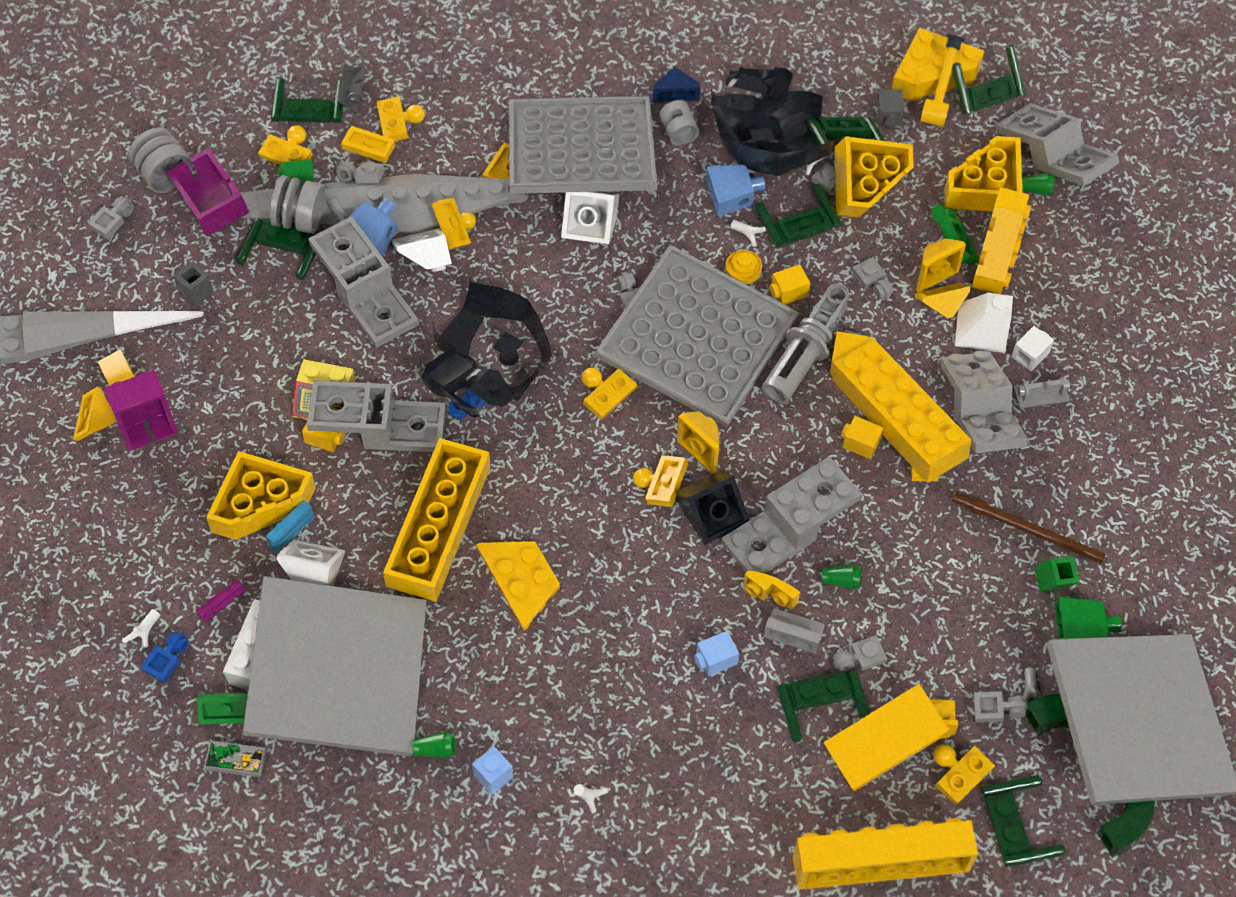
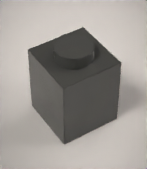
M902 89L878 90L876 101L878 125H885L887 127L902 125L904 116Z
M193 261L174 275L178 292L194 307L214 293L209 275Z

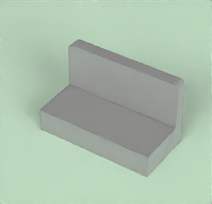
M773 609L765 626L764 637L816 654L825 625L782 610Z

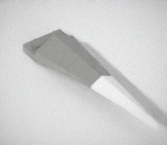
M202 311L23 312V315L0 316V364L28 361L100 339L203 316L204 313Z

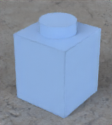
M725 631L697 643V652L694 658L700 670L704 669L706 674L711 676L737 665L739 652L728 631Z
M494 746L472 763L473 775L491 795L513 778L512 765Z

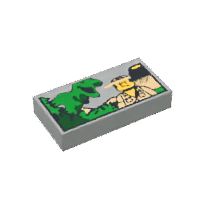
M210 741L204 768L208 771L261 777L267 750L263 747Z

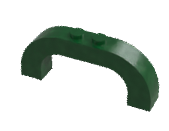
M1060 694L1046 695L1027 704L1025 716L1037 736L1055 728H1069ZM1155 801L1125 803V810L1121 816L1101 826L1097 834L1112 858L1128 851L1139 841L1152 820Z

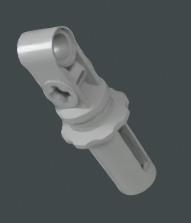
M839 283L830 285L819 303L814 306L809 318H804L799 324V328L792 327L786 332L789 345L762 385V391L767 397L781 404H787L814 361L821 362L828 358L829 350L827 345L831 342L833 338L832 333L847 310L849 291L846 286ZM838 298L841 299V301H835L833 299ZM802 352L803 354L801 355L800 359L798 360V362L796 363L788 377L784 379V377L786 376V374L788 373V371L790 370V368Z

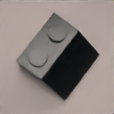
M719 470L676 491L685 516L704 545L734 531L749 521L735 477L723 470Z

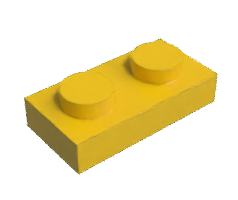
M351 126L341 146L343 150L386 163L395 147V140Z

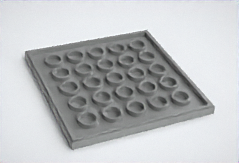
M650 96L510 99V194L657 190Z
M669 245L595 351V357L617 369L620 368L624 373L728 427L783 342L786 332L792 328L800 313L686 252Z
M264 576L242 735L412 756L426 600Z
M1192 634L1053 639L1046 643L1091 805L1236 794V775Z

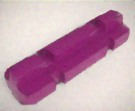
M234 580L228 585L227 590L225 588L207 601V605L203 604L196 609L198 617L203 622L210 620L214 617V612L219 613L234 601L235 596L238 598L245 593L246 590L243 584L238 580Z

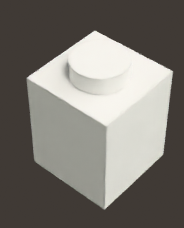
M1033 326L1015 344L1011 357L1032 371L1050 353L1054 340L1046 332Z

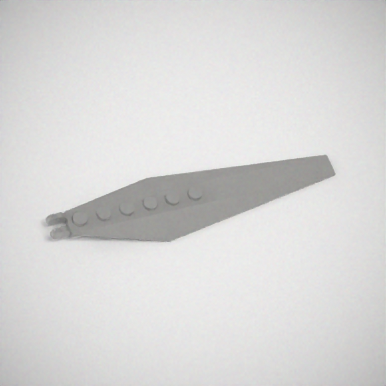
M430 174L382 177L379 183H355V180L323 183L325 185V203L320 225L334 226L338 224L334 213L327 204L332 198L337 200L341 208L349 216L364 202H368L377 209L383 199L387 198L397 206L389 216L398 225L396 232L414 234L440 226L432 207V203L438 200L454 198L460 215L464 212L475 214L498 205L527 201L528 193L510 194L509 179ZM274 189L240 192L250 212L241 218L270 220V205Z

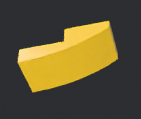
M121 349L98 361L110 386L115 382L135 377Z
M749 570L745 573L743 585L746 592L752 597L756 598L758 596L764 601L771 594L773 600L782 607L786 605L791 610L798 604L800 591L793 586L764 573Z

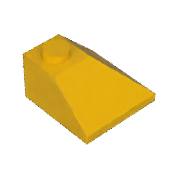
M945 238L937 243H930L924 249L916 291L922 292L958 273L966 244L963 241Z
M700 411L682 413L678 416L677 442L712 474L717 472L719 433L716 422L711 417H706Z

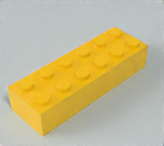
M875 339L833 362L832 380L870 422L884 428L882 435L927 483L969 458L971 439Z
M439 438L384 569L383 575L387 588L437 602L491 468L489 452Z
M952 818L945 821V823L934 824L932 821H923L916 824V826L905 827L904 824H894L889 826L888 829L876 830L875 827H865L860 829L859 832L847 833L846 830H836L831 832L830 835L821 836L818 833H806L801 838H797L793 862L798 890L966 873L970 871L978 851L972 821Z

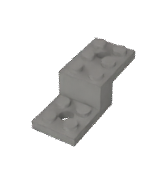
M1029 103L995 125L998 134L1007 137H1018L1022 142L1029 144L1034 169L1085 186L1090 184L1095 178L1103 173H1107L1112 167L1119 164L1118 154L1084 144L1079 118Z
M352 216L308 239L312 249L334 277L338 297L376 348L419 325V319L393 286L389 265ZM341 244L349 245L347 250L337 249ZM381 313H389L391 315L385 320L378 318Z
M976 351L973 354H951L949 357H941V368L954 388L955 419L960 428L971 439V446L975 453L1027 447V436L1012 414V384L991 352Z
M314 380L307 427L308 431L361 433L364 449L434 452L439 438L443 439L446 403L394 400L392 384ZM334 403H342L344 405L338 411L330 409ZM417 422L425 425L421 430H413L411 426Z
M829 456L767 495L764 512L721 538V543L745 572L749 570L765 574L815 542L819 526L860 501L862 493ZM827 487L832 493L824 496L819 494L817 489ZM755 541H761L766 545V548L763 551H756L751 547V544Z

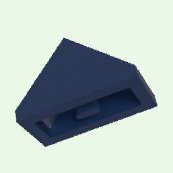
M675 66L653 85V103H665L676 100H683L685 102L699 101L700 83Z

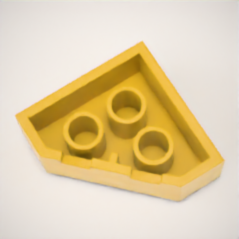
M919 28L894 76L892 89H902L903 98L912 102L920 100L924 96L935 95L948 49L946 47L948 38ZM961 43L960 50L956 52L954 63L958 62L961 64L965 84L969 86L974 83L978 75L985 51ZM952 70L946 92L956 88Z
M996 136L982 150L978 149L966 158V161L958 168L954 167L950 170L944 189L945 207L958 210L993 212L1000 187L1022 193L1021 139L1018 137Z
M845 137L834 147L837 215L860 217L914 167L913 145L855 137Z
M1000 187L972 288L995 294H1001L1003 287L1008 288L1012 273L1007 271L1008 268L1014 267L1031 210V205H1027L1029 194Z
M238 451L206 517L211 533L237 540L282 521L303 501L309 504L316 489L313 475L308 471Z

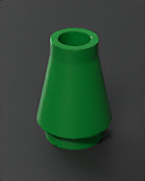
M1043 173L1022 177V191L1047 197V194L1054 193V175Z
M855 564L830 568L823 567V584H831L849 590L861 587V567L855 566Z
M443 731L421 739H414V755L443 759L455 756V736L453 733Z

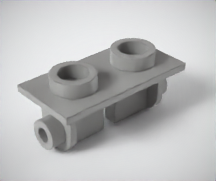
M1063 377L1058 380L1031 384L1022 383V385L1013 387L1020 409L1070 401L1067 389H1070V382L1068 379L1064 380Z

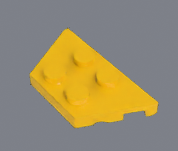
M535 541L476 544L478 552L523 631L526 630L538 612L540 613L546 606V602L560 588L559 581Z

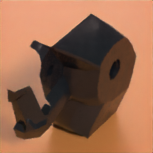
M732 67L729 68L726 86L759 93L764 98L760 100L754 95L726 93L717 96L713 93L711 86V106L720 138L738 165L746 166L747 169L780 176L801 169L830 155L832 152L834 141L819 145L807 124V120L810 117L818 120L822 116L823 95L809 91H790L793 74L787 68L774 67L772 70ZM751 139L755 141L754 143H742Z
M470 282L462 310L441 335L435 330L433 322L435 343L445 353L426 364L422 379L432 393L438 396H446L458 403L460 410L473 418L479 417L478 410L454 395L461 388L470 389L489 405L503 407L512 400L518 401L552 356L550 343L541 320L529 300L510 290ZM484 318H504L523 322L533 335L541 352V361L533 375L523 384L510 387L499 371L478 369L474 359L469 356L471 342ZM504 332L493 346V349L500 352L499 360L503 365L511 366L518 362L519 354L517 350L524 341Z

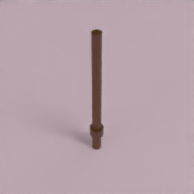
M956 492L952 502L972 509L971 512L979 516L984 514L1099 563H1102L1105 557L1103 552L986 504L987 501L976 498L975 500Z

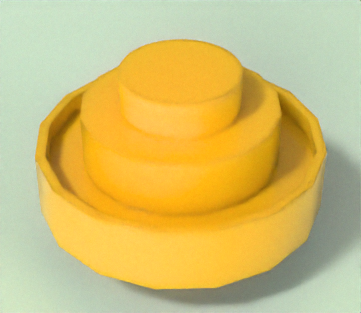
M736 251L727 258L726 274L744 284H751L761 275V259L751 251Z

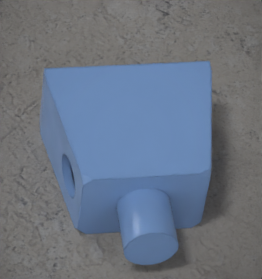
M744 165L707 167L706 182L717 216L753 205L754 192L765 190L764 177L750 178L747 167Z
M387 198L383 199L377 209L368 202H364L349 216L353 217L382 257L398 229V225L389 218L397 206Z

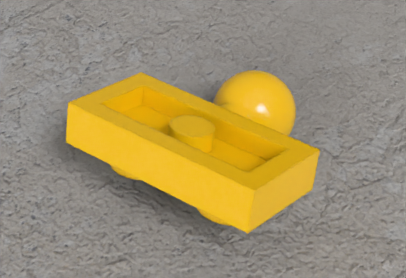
M400 96L377 101L383 136L395 141L409 138L406 121L417 124L422 122L425 117V111L419 105H411L406 112H403Z
M297 125L289 128L287 132L288 141L269 134L258 152L259 157L279 165L286 161L309 160L313 154L310 149L298 145L305 141L306 132L301 126Z
M454 198L438 200L432 203L436 219L445 235L448 249L452 250L471 244L466 230H470L476 225V216L468 212L460 215Z
M587 368L582 374L584 385L589 388H596L584 399L583 405L601 420L637 388V384L620 368L605 381L602 380V374L596 368Z
M662 455L655 474L647 468H640L635 471L633 482L640 488L649 487L645 498L648 504L672 507L677 496L676 491L680 488L688 462L686 458Z
M948 744L937 746L933 752L934 761L942 767L948 766L951 769L935 786L955 805L995 767L976 746L960 761L956 759L953 747Z

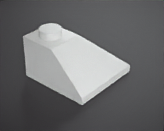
M607 191L566 192L561 238L610 244L617 218L620 193Z
M439 228L392 239L391 241L399 253L427 270L431 269L432 272L444 270L446 265L452 264L445 235Z
M986 293L964 301L958 309L955 346L1005 353L1012 314L1013 296Z
M294 539L277 555V561L293 581L334 586L345 550Z

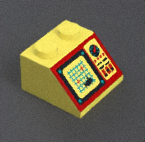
M304 359L296 380L292 417L308 420L314 380L356 382L353 369ZM334 403L330 409L338 411L344 405L342 403Z

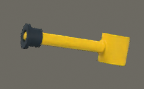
M953 34L946 35L948 38L946 47L948 49L934 100L926 98L920 122L944 127L950 104L944 103L943 99L956 52L960 50L961 43L965 41V38Z

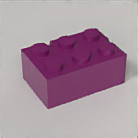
M209 148L190 158L198 175L197 178H194L186 161L167 171L176 192L206 236L250 213L241 193Z
M155 369L139 373L135 377L115 382L111 386L104 388L129 452L151 444L143 424L145 420L148 421L156 441L178 434Z

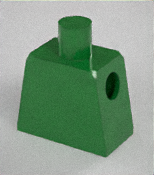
M1059 597L1054 607L1059 639L1107 638L1109 633L1121 632L1122 630L1121 617L1106 616L1104 604L1101 601Z

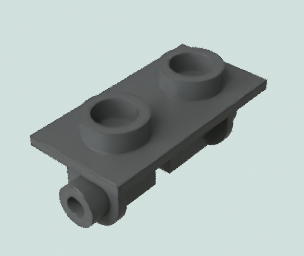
M357 63L352 68L346 64L343 66L338 102L353 112L358 111V105L362 101V81H364V75L367 71L362 63Z

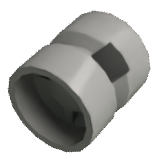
M683 100L672 101L661 109L660 118L672 144L678 146L690 143L697 138L699 128L687 102Z

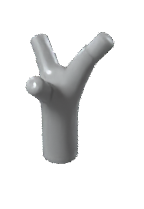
M335 198L327 202L338 223L349 217Z
M1031 667L1024 670L1025 691L1023 697L1027 703L1032 697L1035 699L1041 697L1036 683V670Z

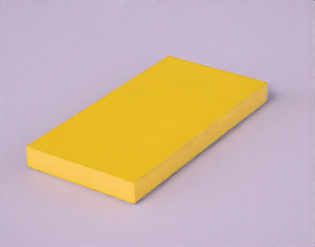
M920 684L823 743L853 791H856L949 734L950 730Z

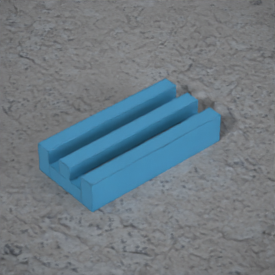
M303 501L266 535L269 548L278 553L314 519L312 506Z

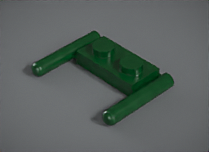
M1014 45L1006 47L1011 74L966 88L961 64L958 62L953 63L952 71L963 114H968L972 111H977L1026 94Z
M282 78L276 79L271 121L341 123L343 105L338 102L341 79L336 82L334 102L331 99L284 98L283 101L285 80Z
M810 117L807 120V124L819 145L828 143L827 139L834 140L845 137L868 138L869 135L874 140L885 141L871 117L865 119L863 117H819L818 120Z
M815 184L812 187L821 204L820 207L777 220V223L773 222L764 203L759 202L755 205V209L776 247H781L784 243L787 245L830 231L831 228H839L842 225L839 216L820 184Z
M255 218L236 257V262L243 265L254 242L260 245L304 255L296 272V278L304 280L316 255L308 239L318 233L297 231L294 227L287 229L283 228V225L280 227L273 226L270 221L265 220L263 222L261 219Z
M850 670L846 673L839 672L777 686L793 742H800L802 740V733L795 710L798 711L854 699L860 720L870 714L857 670Z
M1039 775L981 786V792L1005 867L1059 857L1065 854V847L1061 844L1030 850V843L1013 791L1041 786L1043 781Z

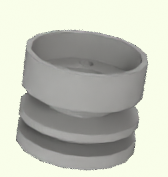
M153 128L142 133L133 141L128 151L129 162L141 174L142 179L149 188L156 193H166L174 189L167 174L168 170L185 161L191 172L193 170L191 157L166 128Z
M281 175L271 198V225L280 227L283 224V228L289 229L295 220L297 231L315 234L323 214L325 185L306 181L301 189L298 178L290 180V177Z

